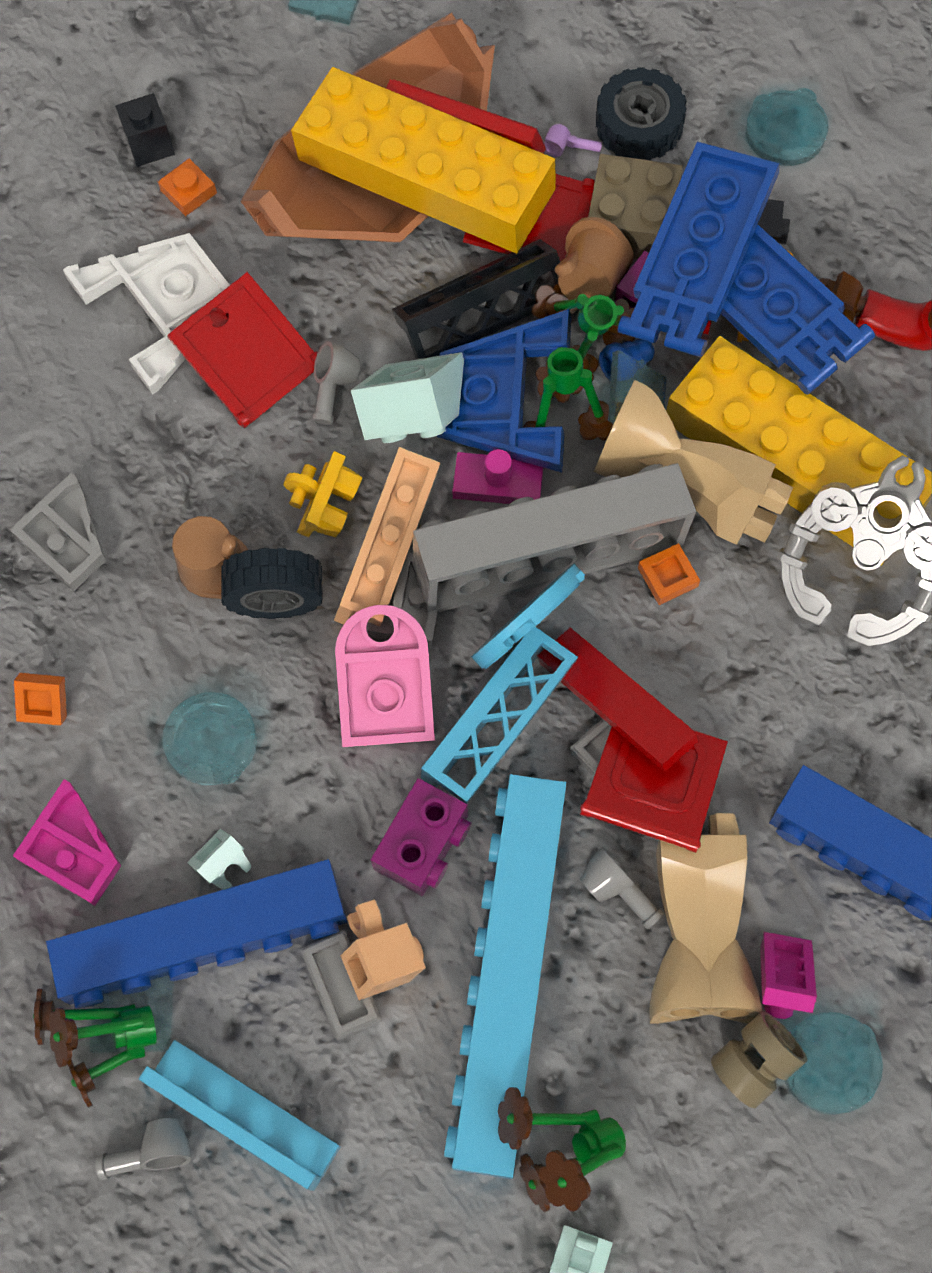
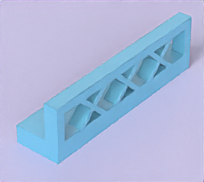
M536 626L532 628L518 643L422 766L421 779L436 788L438 785L442 786L467 804L565 677L578 657ZM544 649L562 661L554 674L534 676L532 664L537 659V655ZM546 683L537 694L535 684ZM529 685L531 703L527 709L506 712L505 699L513 688ZM500 708V713H495ZM518 719L509 731L508 720ZM502 721L504 739L498 746L478 748L477 735L486 723ZM472 743V749L466 750ZM491 755L481 767L480 756ZM474 757L476 775L466 788H463L447 776L458 759Z
M176 1040L172 1042L155 1070L147 1066L139 1077L140 1081L307 1190L314 1191L341 1147Z

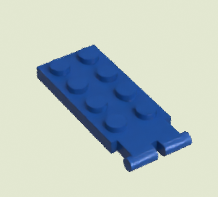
M701 142L696 143L633 289L634 296L638 299L631 317L624 315L621 317L618 333L656 343L662 331L667 333L664 341L665 347L697 357L703 356L707 340L701 339L708 320L717 322L779 175V163Z
M757 225L721 311V314L777 368L786 363L800 377L796 383L807 395L838 370L837 364L830 356L835 354L842 362H847L875 338V333L870 326L863 324L858 328L842 314L845 304L763 228Z

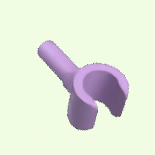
M562 124L553 125L549 129L544 142L546 147L545 153L553 157L561 156L566 146L600 152L602 142L570 135L569 129Z

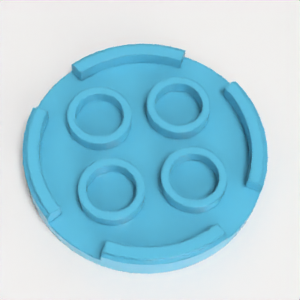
M575 563L572 564L504 624L471 658L481 669H487L509 651L514 643L518 642L561 604L580 585L579 583L585 579V574Z

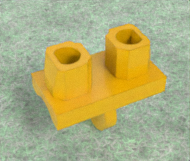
M333 451L329 462H325L317 481L313 479L317 469L309 464L304 465L301 474L288 473L286 475L283 485L293 493L289 504L294 508L300 509L304 500L310 499L296 533L309 537L313 531L336 538L341 532L348 513L327 504L329 497L332 493L347 501H351L362 480V476L343 466L346 456Z

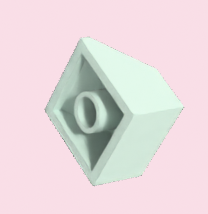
M462 352L385 364L354 387L351 393L364 440L381 438L382 443H392L406 438L407 434L420 433L422 438H429L444 433L446 431L445 427L459 416L464 366Z

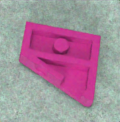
M65 779L13 854V857L94 906H96L121 867L120 862L75 787Z

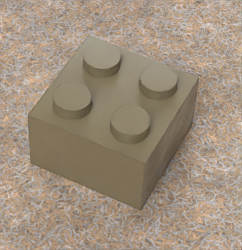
M600 154L589 217L606 219L616 225L630 242L633 250V259L638 260L644 251L649 253L681 180L683 165Z

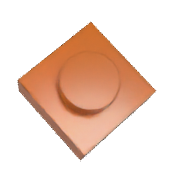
M190 158L158 181L160 191L185 216L217 194L215 183Z
M679 543L639 561L638 570L658 605L699 586L700 579Z
M30 673L18 674L14 680L16 721L61 726L67 718L65 677Z

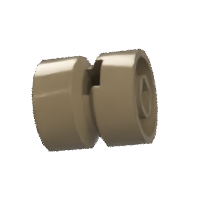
M765 1011L758 1014L741 1030L742 1041L730 1040L711 1058V1064L724 1085L742 1103L754 1109L777 1089L775 1081L777 1078L786 1081L808 1061L804 1050L794 1036L775 1017ZM757 1052H759L766 1061H764Z

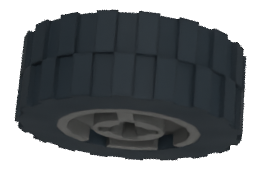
M637 67L634 70L629 68L623 70L618 75L615 74L610 77V81L607 84L604 83L601 88L596 109L595 127L597 128L599 140L604 142V147L608 151H613L616 156L649 161L656 157L661 158L665 156L669 150L672 151L676 147L677 140L681 139L687 110V101L685 95L682 94L681 86L679 83L676 84L668 74L664 75L660 73V70L645 69V67Z
M286 548L250 549L231 555L221 565V603L223 606H226L227 610L236 612L238 615L267 619L291 618L292 616H301L309 611H314L317 609V606L322 604L321 562L318 559H314V556L310 554H305L298 550H287Z

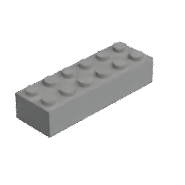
M654 464L643 468L638 474L622 478L619 475H610L600 479L594 485L577 489L575 486H567L555 491L551 496L535 500L531 497H524L513 501L508 507L492 511L486 508L477 509L466 514L464 518L449 522L445 520L427 522L420 529L413 531V570L418 587L421 589L427 615L428 612L437 609L438 612L551 583L574 563L584 574L648 558L678 543L682 548L696 509L679 464L665 467L661 464Z

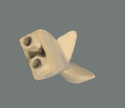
M634 380L613 424L594 472L605 477L619 475L622 478L638 474L640 470L650 465L661 464L665 467L678 463L696 511L707 521L716 536L737 545L744 533L765 543L778 515L758 507V505L781 515L793 489L792 486L771 477L776 464L757 455L727 445L679 439L674 424L656 393L647 385Z
M716 813L709 816V835H700L701 847L697 849L696 853L662 840L658 841L656 849L657 874L662 905L673 941L662 959L652 989L649 1007L650 1024L678 1021L709 1014L749 1024L763 1011L752 969L738 941L735 939L745 886L747 836L739 834L738 824L733 813Z

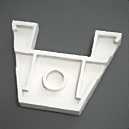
M190 233L138 247L139 252L115 258L111 254L98 258L99 263L83 268H79L78 264L63 269L67 280L86 305L119 284L124 283L163 334L164 338L129 359L132 368L152 395L160 390L186 360L167 338V335L230 286Z

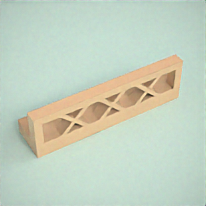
M398 448L337 610L335 622L344 625L350 616L366 607L389 605L413 540V531L417 529L440 462L404 448ZM374 615L368 622L380 627L385 615Z

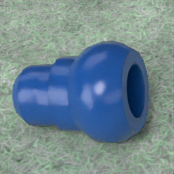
M641 339L626 341L622 344L618 342L606 345L599 355L600 367L610 381L615 383L625 382L632 377L634 371L641 369L643 364L652 361L655 349L651 342Z

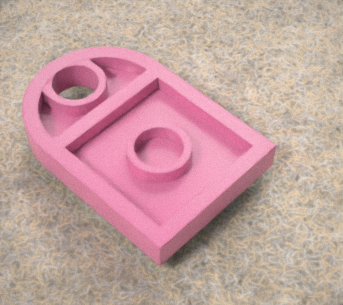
M374 605L356 612L342 626L335 647L342 747L435 741L428 642L421 625L408 612L390 605ZM383 614L392 620L394 632L388 640L379 642L369 636L367 624L374 615Z

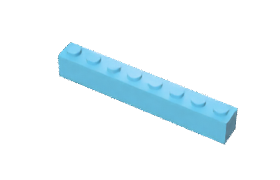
M510 774L508 789L499 787L495 816L504 817L501 834L492 833L488 862L497 863L495 880H485L481 906L482 909H489L490 914L488 927H478L474 956L483 957L480 977L471 975L467 1005L476 1006L473 1026H463L460 1055L468 1056L466 1076L456 1075L452 1105L461 1107L458 1127H448L444 1157L453 1158V1170L513 1179L517 1149H511L509 1143H502L499 1138L498 1126L501 1119L498 1116V1106L500 1102L504 1101L505 1092L509 1087H517L522 1097H524L567 782Z

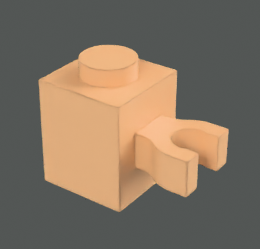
M375 899L357 905L355 907L356 912L346 917L351 930L358 939L340 956L358 1000L409 983L426 968L423 962L422 946L419 940L412 936L408 924L405 923L384 930L381 913Z

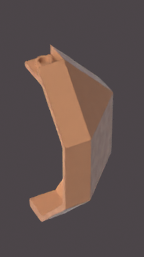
M450 13L356 70L352 75L383 88H386L390 79H395L487 111L495 45L479 47L473 30L462 19H456ZM292 128L274 143L241 199V203L266 236L401 242L428 217L423 213L299 161L291 133Z

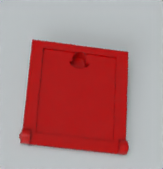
M555 174L556 189L521 248L542 239L557 250L560 262L564 260L567 254L565 249L566 236L572 225L580 219L589 216L595 180L591 178H585L583 181ZM465 232L463 239L465 243L503 254L511 253L507 249Z
M248 272L167 335L171 343L244 429L314 372L315 359L318 353L312 350Z
M611 727L587 799L580 806V815L623 827L696 853L697 849L701 847L700 835L728 741L695 731L699 742L664 772Z

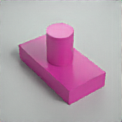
M500 449L493 450L487 455L457 452L452 490L453 499L510 504L524 497H531L534 500L541 497L544 468L512 459L506 451Z
M764 932L760 947L762 1004H764V1010L779 1019L790 1018L794 1010L813 1013L817 993L812 940Z

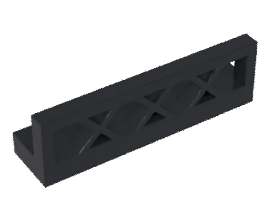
M539 239L520 248L517 254L511 252L392 308L396 323L408 336L415 358L422 359L440 356V352L476 341L531 315L532 307L537 303L535 293L531 292L537 278L551 271L555 285L558 284V275L555 272V267L560 263L558 252L542 239ZM509 290L519 294L513 309L504 313L494 309L501 294ZM471 308L482 312L475 327L468 330L456 327L463 312ZM433 326L444 329L439 343L424 350L418 333Z

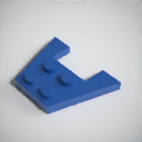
M569 309L440 352V356L462 352L464 366L459 416L445 427L446 431L437 435V437L487 452L496 449L504 450L512 459L562 473L565 437L563 427H522L527 358L549 357L558 347L570 348L572 318Z

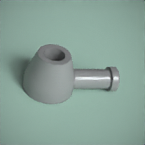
M326 341L323 343L317 353L314 364V378L320 384L316 410L313 413L312 421L320 424H333L334 416H332L337 385L354 383L360 371L359 358L345 347L334 342Z
M603 848L597 851L590 859L580 881L599 902L619 895L643 921L642 925L646 929H649L665 914L660 908L657 909Z
M161 1118L150 1121L146 1126L141 1148L111 1155L104 1153L96 1156L95 1169L97 1176L100 1180L110 1179L112 1175L142 1168L146 1170H166L186 1165L191 1161L189 1141L178 1119Z

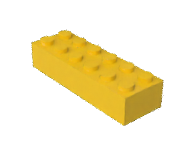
M335 67L330 69L291 129L299 161L516 254L519 252L556 189L555 158Z
M721 336L714 341L668 399L666 412L675 429L689 439L727 445L757 455L776 464L771 477L793 487L787 504L801 513L813 502L815 495L822 486L832 482L846 483L853 488L877 482L883 470L890 462L902 455L906 456L813 395L805 394L796 384ZM909 457L908 466L898 470L895 474L896 482L900 485H909L914 480L911 466L915 461ZM924 468L925 484L919 497L924 508L932 498V472ZM883 501L876 506L878 513L887 519H894L902 514L899 505L892 501ZM851 527L839 532L829 531L853 547L854 534Z

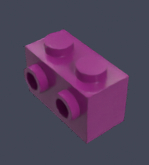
M417 778L370 859L373 869L422 897L428 886L436 889L449 863L443 861L452 845L459 848L470 830L472 822L466 820L469 816L468 804Z

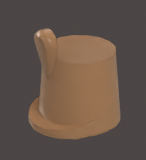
M582 218L572 225L567 234L565 246L567 254L565 259L555 267V272L558 275L559 287L568 300L575 299L580 294H585L588 298L595 295L610 297L633 264V250L628 239L616 225L602 218Z
M198 516L184 522L174 534L172 543L181 583L189 592L200 597L221 599V565H223V561L229 559L231 555L249 550L241 540L231 535L221 521L207 516Z

